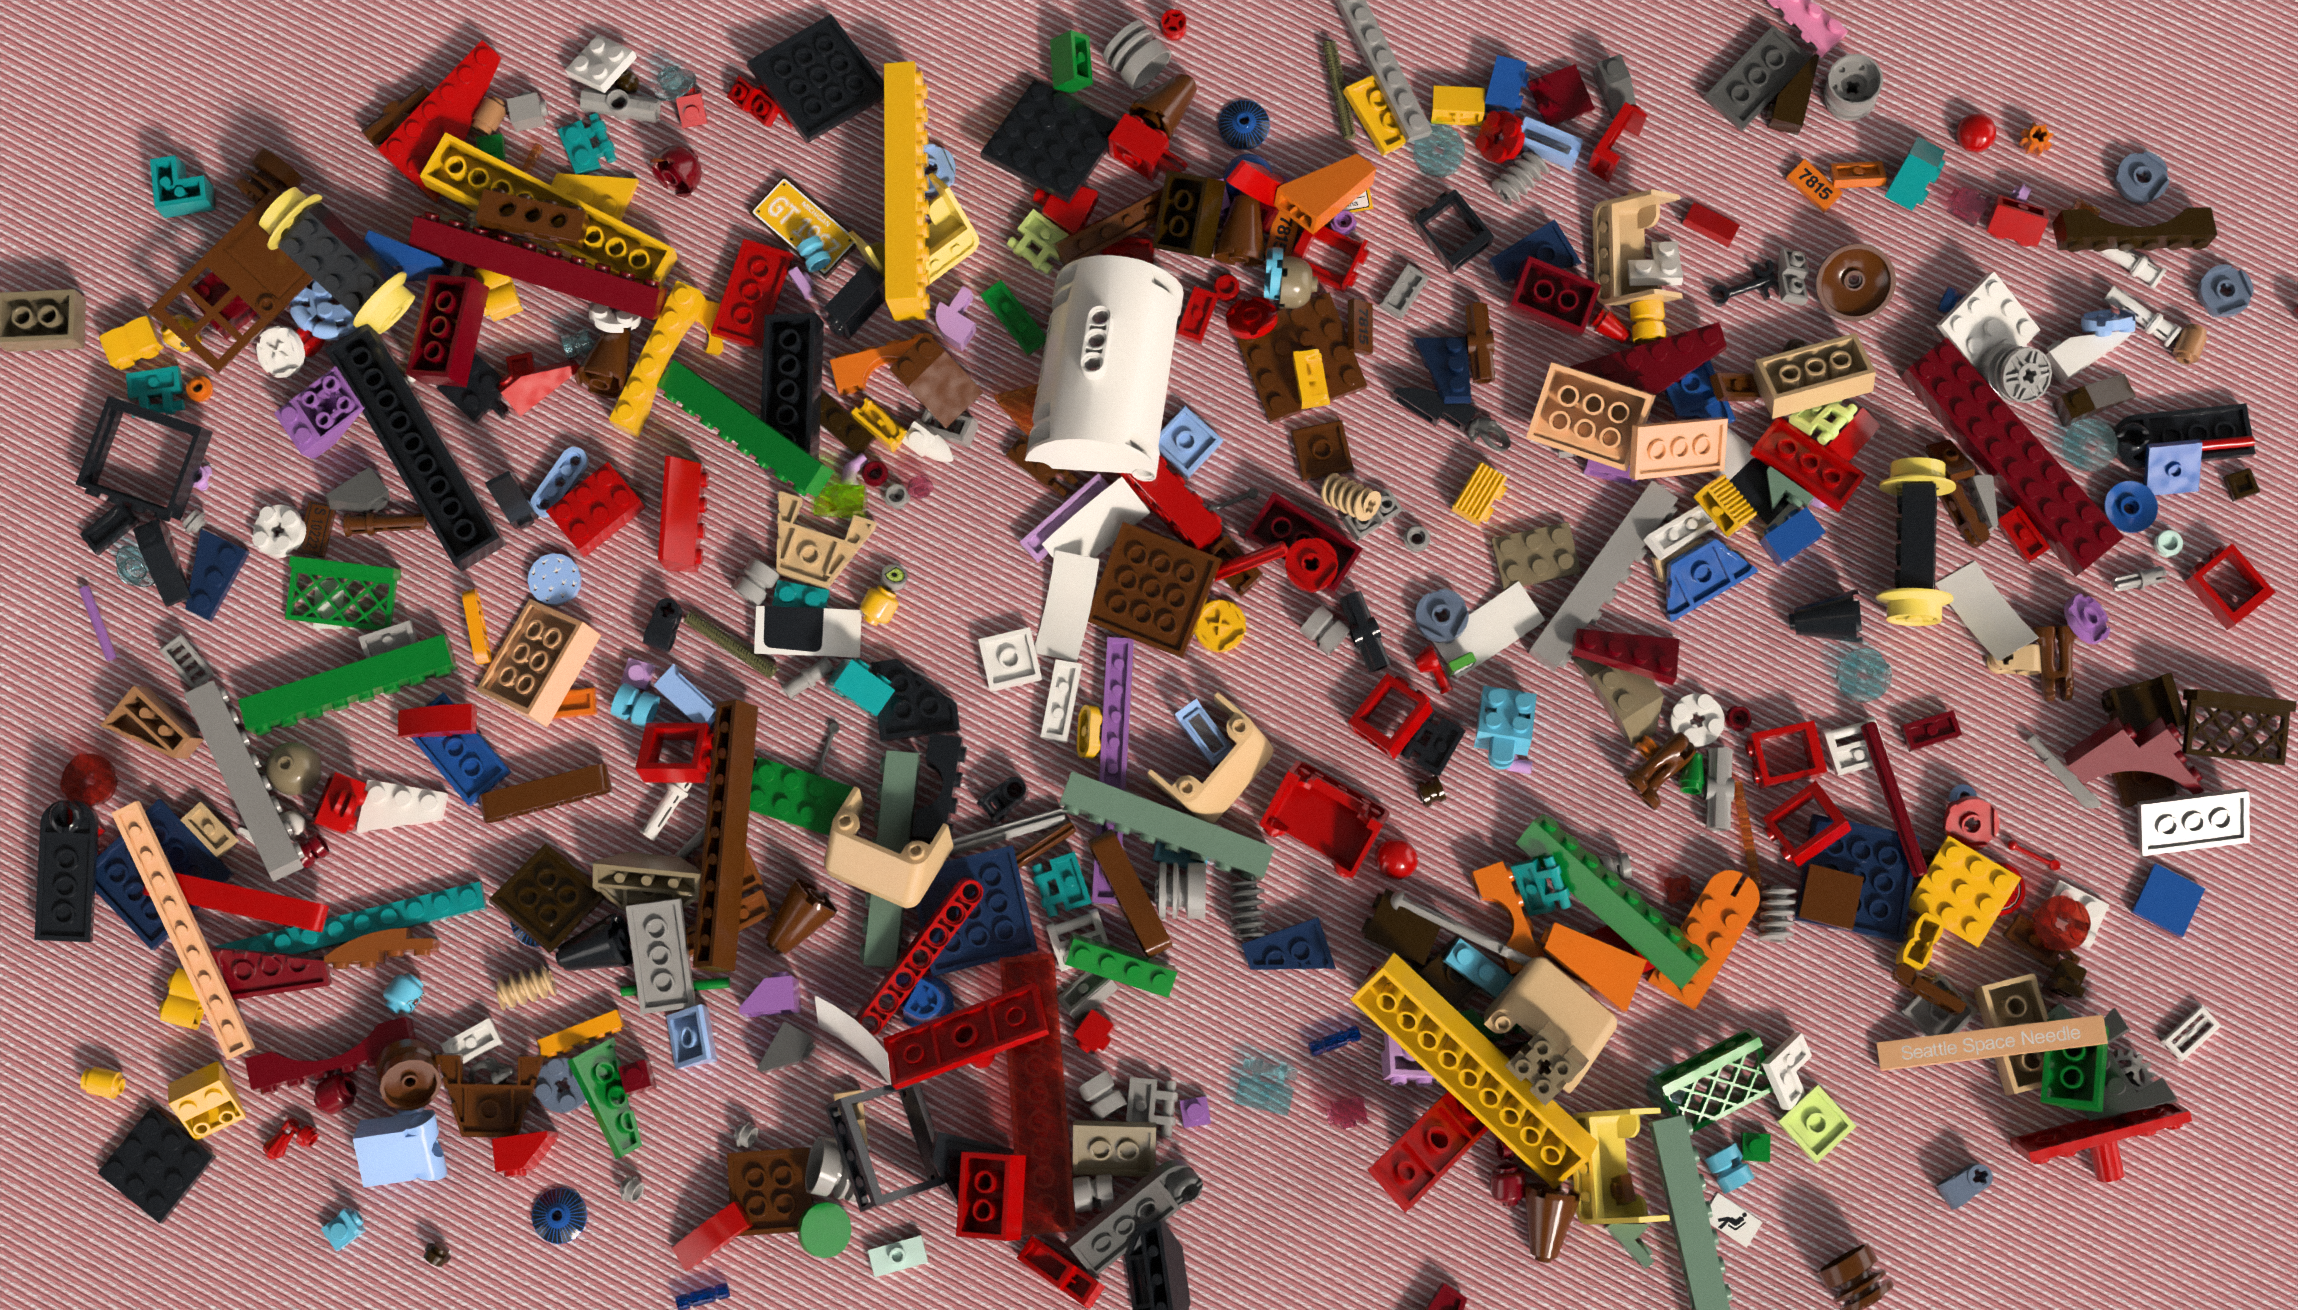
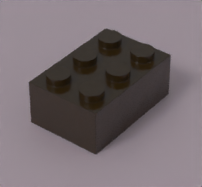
M1167 170L1152 248L1211 259L1226 181Z

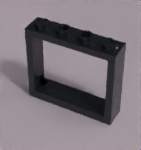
M108 396L75 485L86 488L85 494L99 498L101 494L107 495L108 502L123 506L124 502L132 504L130 509L146 514L147 510L155 512V518L167 522L171 518L181 521L213 432ZM123 413L193 436L167 507L97 484Z
M918 1082L898 1090L892 1084L840 1098L825 1106L860 1213L944 1186L943 1181L929 1159L935 1129ZM899 1092L929 1180L882 1195L852 1105Z

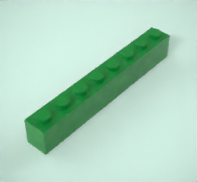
M673 360L657 384L659 388L665 391L663 394L665 398L674 404L678 401L682 403L681 409L693 417L696 414L701 417L699 420L701 424L711 430L714 427L720 430L717 434L729 443L734 440L738 443L736 449L747 456H750L752 453L756 456L754 461L767 470L769 467L775 470L773 473L775 477L785 483L788 480L794 483L792 489L804 497L809 493L817 498L834 473V470L682 363Z
M442 634L239 699L238 702L246 730L261 736L271 733L272 728L278 726H294L298 724L297 720L303 718H319L324 715L323 712L328 710H344L349 707L350 703L359 701V703L372 701L375 699V695L381 693L386 695L397 693L400 691V687L409 684L410 686L422 685L426 682L425 679L434 676L436 678L447 677L452 674L451 671L458 669L450 639Z
M1542 814L1533 820L1515 843L1532 859L1538 858L1542 868L1546 867L1543 858L1553 855L1556 864H1559L1562 870L1560 875L1564 886H1568L1569 891L1680 989L1686 986L1709 960L1702 948L1692 944L1685 938L1679 928L1670 925L1662 918L1661 913L1657 909L1650 907L1641 899L1638 892L1629 889L1620 881L1616 873L1606 869L1594 854L1582 848L1575 837L1566 834L1558 827V823L1553 818Z

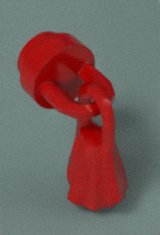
M289 1118L280 1130L264 1143L263 1151L266 1157L270 1160L284 1157L286 1148L296 1132L298 1133L296 1143L302 1147H311L319 1137L316 1128L308 1124L301 1129L298 1120ZM288 1125L292 1129L289 1134L284 1132Z

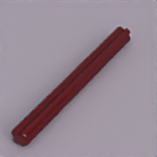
M1875 722L1865 723L1861 726V731L1913 877L1926 875L1928 869L1877 724Z

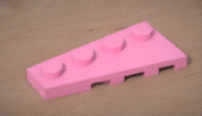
M1767 0L1773 8H1780L1783 11L1784 19L1790 25H1797L1802 31L1800 36L1807 43L1812 41L1818 48L1816 53L1821 58L1848 33V30L1838 20L1831 18L1822 11L1819 5L1812 3L1810 0Z

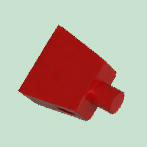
M1086 187L1080 188L1070 204L1037 188L1033 197V201L1044 205L1042 216L1068 235L1085 228L1099 201L1098 191Z

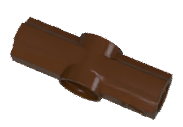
M422 84L401 101L394 100L383 109L382 115L361 130L362 133L377 150L431 93Z
M1482 302L1465 305V322L1467 327L1465 337L1467 354L1470 356L1472 383L1487 384L1495 381L1493 361L1495 345L1493 331H1490L1488 304Z

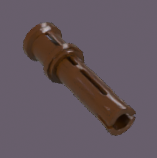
M372 512L358 516H351L349 513L344 514L343 526L346 537H351L352 534L374 536L377 532L426 530L427 519L423 513L376 516Z

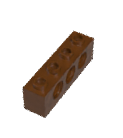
M492 188V191L483 189L476 215V220L480 227L579 249L583 248L590 221L586 211L579 206L569 205V207H563L552 200L536 201L531 196L525 194L509 195L506 191L498 188ZM505 208H514V211L511 214H502ZM532 213L540 214L538 219L534 221L527 220L528 216ZM556 219H565L563 225L553 226Z

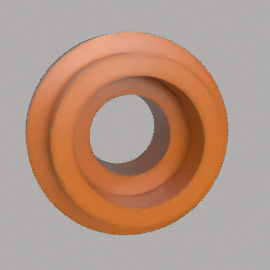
M196 376L187 383L186 393L193 401L203 402L211 397L213 385L206 377ZM198 385H202V390L195 392V388Z

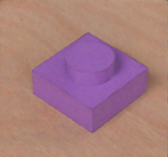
M1206 1096L1179 1101L1184 1128L1211 1124Z

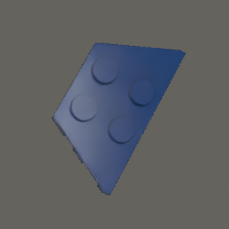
M1710 360L1664 391L1676 419L1693 420L1724 417L1728 419L1730 424L1735 422L1736 418L1729 402L1717 401L1709 377L1715 374Z
M1714 537L1700 543L1667 563V620L1672 623L1757 573V568Z

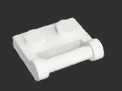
M1874 716L1865 718L1863 722L1842 728L1821 730L1822 740L1826 745L1836 777L1874 766L1865 740L1837 747L1835 741L1862 733L1861 726L1865 723L1875 722L1877 724Z
M2058 880L2038 923L2045 927L2049 925L2081 941V945L2090 948L2096 938V933L2109 904ZM2056 910L2088 926L2086 931L2053 916L2054 911Z
M1097 908L1089 910V914L1057 925H1054V923L1046 925L1061 972L1074 967L1065 965L1063 959L1069 940L1060 942L1058 935L1094 923L1096 930L1081 936L1109 945Z

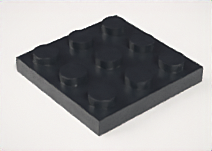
M150 1107L97 1174L155 1221L163 1224L216 1157L156 1108Z

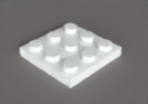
M1988 272L1936 325L1945 338H1948L1977 371H1979L1980 362L1985 353L1993 346L2005 343L2024 347L2040 331V328L1995 272Z

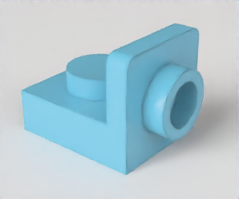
M343 1208L339 1211L340 1215L321 1228L335 1251H340L366 1231L362 1226L364 1220L356 1210L352 1211L351 1209Z

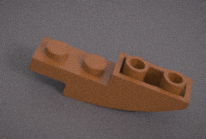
M408 928L382 930L346 942L324 956V962L333 965V969H349V964H360L361 969H375L376 964H385V953H387V957H404V952H414L416 957H429L431 952H439V940L434 938H413V931Z

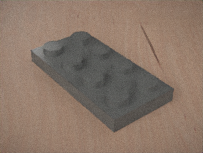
M1773 25L1704 96V100L1743 132L1769 103L1778 96L1811 59V56Z

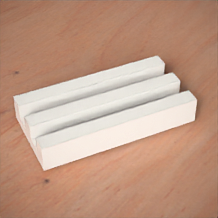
M2200 1005L2160 1042L2167 1046L2168 1051L2176 1056L2178 1062H2182L2218 1030L2221 1025L2203 1005ZM2202 1014L2204 1016L2176 1043L2173 1044L2171 1042L2199 1015ZM2209 1021L2211 1026L2183 1052H2180L2179 1048Z

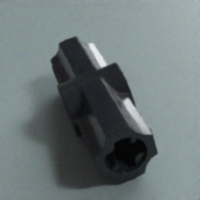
M1352 592L1340 598V605L1349 623L1348 628L1350 629L1349 633L1355 647L1359 648L1368 672H1377L1389 666L1390 661L1381 641L1382 636L1374 616L1371 617L1362 592Z

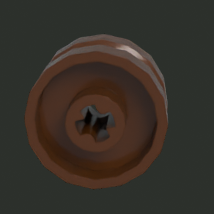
M417 1039L399 1040L385 1047L377 1057L375 1069L382 1099L389 1106L407 1111L423 1108L432 1102L440 1092L442 1081L435 1053L428 1044Z

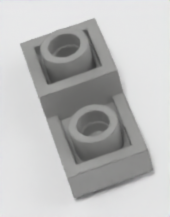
M1786 248L1780 250L1778 285L1780 299L1783 302L1803 306L1809 300L1804 282L1805 277L1809 274V269L1804 252Z
M1389 488L1380 493L1381 504L1371 519L1360 521L1350 515L1343 518L1342 522L1356 542L1371 534L1404 510Z

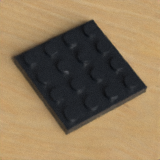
M832 14L747 61L749 70L806 143L811 142L884 100L883 79Z
M1034 80L982 149L981 158L1070 204L1109 150L1108 137L1118 122Z

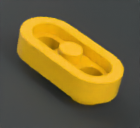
M1084 705L1079 712L1077 754L1081 758L1093 759L1101 748L1099 731L1102 724V714L1097 706Z

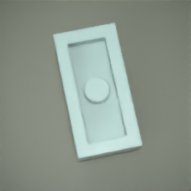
M922 1235L868 1250L874 1277L929 1263Z

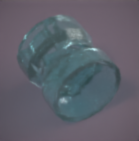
M587 328L578 330L577 335L569 333L561 335L562 345L568 360L577 358L581 353L587 355L593 347Z

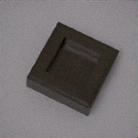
M2251 468L2223 477L2232 502L2260 492Z

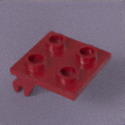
M1576 64L1535 78L1527 83L1528 89L1531 91L1537 104L1538 112L1541 114L1546 125L1552 127L1595 111Z

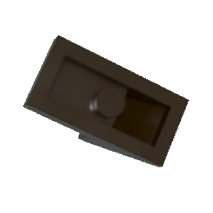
M2061 959L2044 982L2042 988L2066 1000L2081 999L2086 990L2081 987L2087 970L2067 959Z

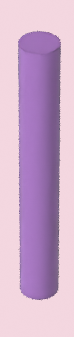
M89 586L81 587L79 592L106 661L114 660L117 656Z

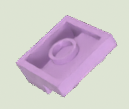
M1384 1031L1385 1051L1381 1053L1383 1080H1390L1393 1086L1406 1085L1407 1081H1416V1086L1418 1087L1432 1086L1436 1079Z

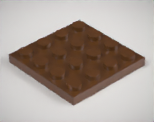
M1330 292L1311 298L1302 307L1277 311V324L1272 331L1256 339L1235 337L1269 424L1312 409H1301L1292 360L1293 352L1319 349V353L1322 355L1330 402L1367 389V383L1354 352L1348 351V336Z
M1123 522L1092 600L1088 622L1184 659L1222 559Z

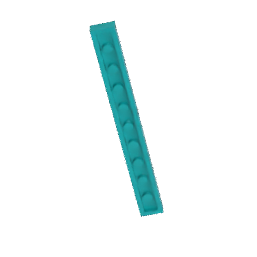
M479 881L328 918L325 921L323 933L291 927L215 947L300 955L345 944L360 936L377 931L410 928L487 909L482 882Z

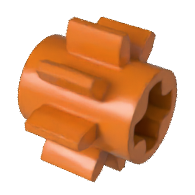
M2033 122L2029 130L2027 128L2022 130L2020 135L2024 138L2019 142V146L2024 147L2026 150L2025 154L2036 153L2038 157L2043 152V149L2048 151L2052 146L2048 140L2052 138L2053 133H2049L2046 129V124L2036 126V123Z

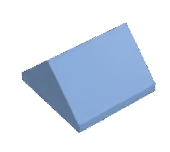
M702 1004L666 1016L675 1069L718 1061L708 1007Z

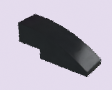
M1396 388L1392 396V400L1436 427L1442 419L1463 433L1477 411V408L1467 403L1444 404L1439 393L1432 390Z

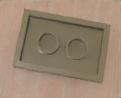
M1569 522L1491 539L1503 591L1518 581L1525 587L1581 574Z
M1074 1120L1073 1175L1112 1174V1176L1146 1177L1156 1169V1122Z

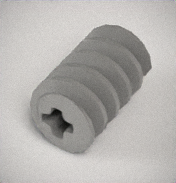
M1523 152L1521 159L1518 158L1514 161V166H1509L1506 172L1500 174L1499 179L1492 182V189L1507 205L1512 204L1511 199L1516 202L1521 201L1518 192L1523 195L1528 194L1526 185L1530 188L1535 187L1533 178L1537 181H1542L1543 178L1540 171L1546 175L1550 173L1544 160L1535 152Z
M1764 885L1768 890L1762 891L1761 896L1768 900L1761 902L1760 906L1768 911L1760 913V918L1767 922L1760 923L1759 928L1766 933L1759 934L1758 939L1766 942L1787 943L1785 938L1794 936V933L1786 930V927L1793 926L1795 923L1787 919V916L1795 914V911L1788 909V905L1796 904V901L1788 898V895L1797 893V890L1782 885Z

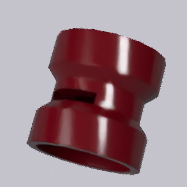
M317 832L310 834L305 842H298L305 856L300 860L307 869L313 866L315 860L319 857L324 858L331 853Z

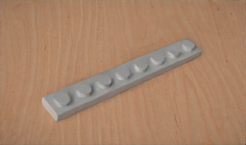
M1335 0L1406 142L1409 143L1430 136L1432 129L1366 0Z

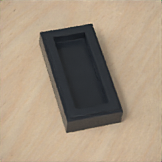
M123 503V506L115 505L79 535L92 551L99 556L140 522Z

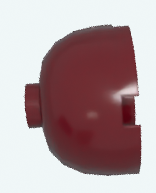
M675 145L668 146L659 151L650 160V163L653 162L654 164L651 167V171L658 182L667 190L669 185L678 190L679 192L675 194L678 197L686 198L690 196L700 184L702 176L698 155L691 149Z

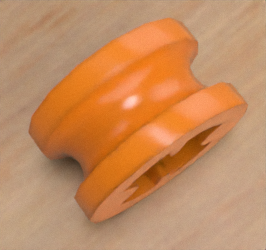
M1644 735L1642 737L1643 741L1641 743L1637 742L1635 747L1648 760L1660 748L1650 737Z

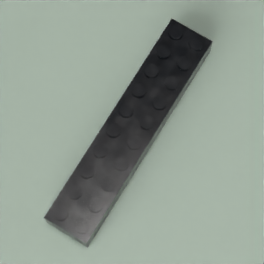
M367 324L326 348L325 351L334 366L338 367L365 407L362 411L452 563L462 572L507 545L381 335Z

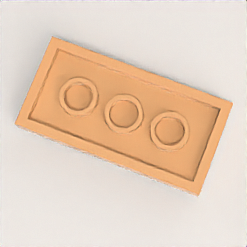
M1714 417L1632 425L1629 478L1638 480L1724 471L1728 419Z

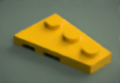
M1373 75L1347 86L1343 94L1380 154L1384 156L1403 147L1406 140Z
M557 173L551 186L621 221L639 181L635 178Z

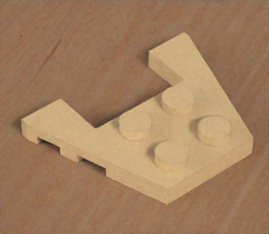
M779 491L776 572L780 575L828 590L876 529L877 523L854 515L845 540L795 524L803 499Z

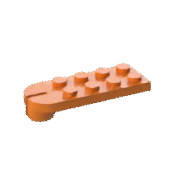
M1725 870L1713 875L1679 928L1683 936L1692 944L1702 948L1704 954L1709 958L1693 979L1680 989L1655 967L1647 980L1693 1010L1700 1003L1759 906V890L1749 877L1744 878L1743 884L1735 897L1730 895L1743 875L1741 872Z

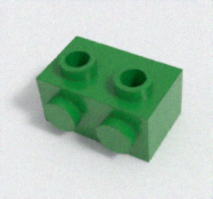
M1069 30L1051 39L1053 88L1073 94L1092 85L1089 36Z

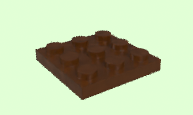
M811 1147L727 1153L729 1204L740 1202L753 1224L752 1227L737 1237L799 1232V1218L808 1207L813 1205V1194L808 1193L805 1187L806 1167Z

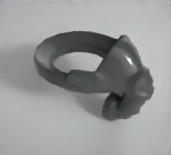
M1477 417L1470 421L1467 431L1472 443L1480 435L1481 439L1496 451L1505 452L1509 449L1511 445L1509 436L1496 424V420H1491L1489 417ZM1488 432L1496 434L1500 438L1502 446L1495 445L1490 440Z
M488 1057L486 1060L475 1063L471 1067L468 1077L469 1082H476V1071L485 1068L492 1072L491 1080L494 1084L506 1083V1079L514 1073V1068L511 1065L498 1062L495 1058Z

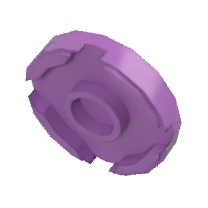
M2078 593L2066 600L2064 615L2072 631L2082 641L2096 645L2109 636L2110 626L2107 628L2106 625L2108 616L2094 598L2090 596L2084 597L2082 596L2083 594Z

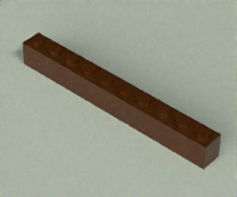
M737 699L720 701L716 704L692 968L714 973L733 972L736 967L758 706Z

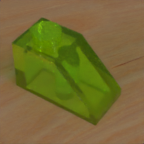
M844 484L824 487L818 497H815L813 515L853 518L856 515L866 518L868 503L866 487L864 485Z

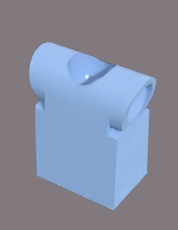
M424 1110L412 1117L404 1115L359 1121L353 1137V1143L363 1187L411 1181L416 1178L435 1181L446 1177L448 1172L444 1152L436 1139L439 1129L434 1110Z

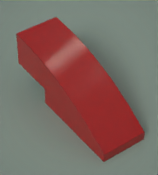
M1242 160L1226 179L1228 183L1274 208H1277L1274 206L1277 188L1288 183L1281 175L1271 173L1265 166Z
M473 704L436 705L398 710L399 738L476 734L477 707Z
M732 1202L694 1229L673 1246L672 1250L687 1272L732 1242V1239L752 1227L753 1224L740 1202Z
M1034 1236L1030 1237L1016 1258L1088 1309L1092 1308L1106 1287Z

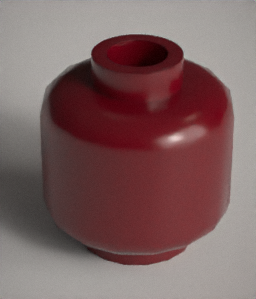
M335 1074L316 1085L314 1103L319 1110L334 1115L354 1103L355 1095L357 1094L356 1085L351 1078Z
M1508 1163L1496 1166V1170L1490 1174L1492 1197L1502 1202L1503 1206L1518 1205L1519 1200L1525 1198V1185L1527 1184L1525 1172L1518 1168L1517 1164Z

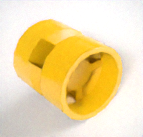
M1642 300L1630 305L1631 321L1636 323L1632 326L1633 343L1646 344L1666 338V326L1661 321L1665 318L1663 301Z

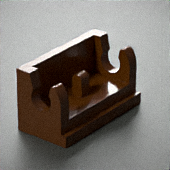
M1227 535L1208 552L1210 555L1221 558L1222 562L1244 555ZM1255 567L1223 580L1242 598L1262 580L1263 573Z

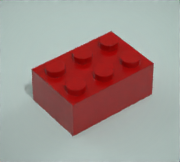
M606 462L546 510V512L585 558L646 509V507L611 464Z
M961 1152L956 1237L1001 1241L1021 1240L1026 1155Z

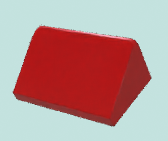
M1695 202L1682 223L1683 226L1729 248L1740 227L1739 224Z

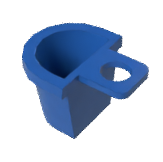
M929 973L926 977L921 978L911 990V995L901 1003V1006L904 1007L902 1022L914 1027L952 1013L954 997L949 987L940 979L932 977ZM897 975L896 984L906 983L909 978ZM887 994V997L892 1000L891 994Z

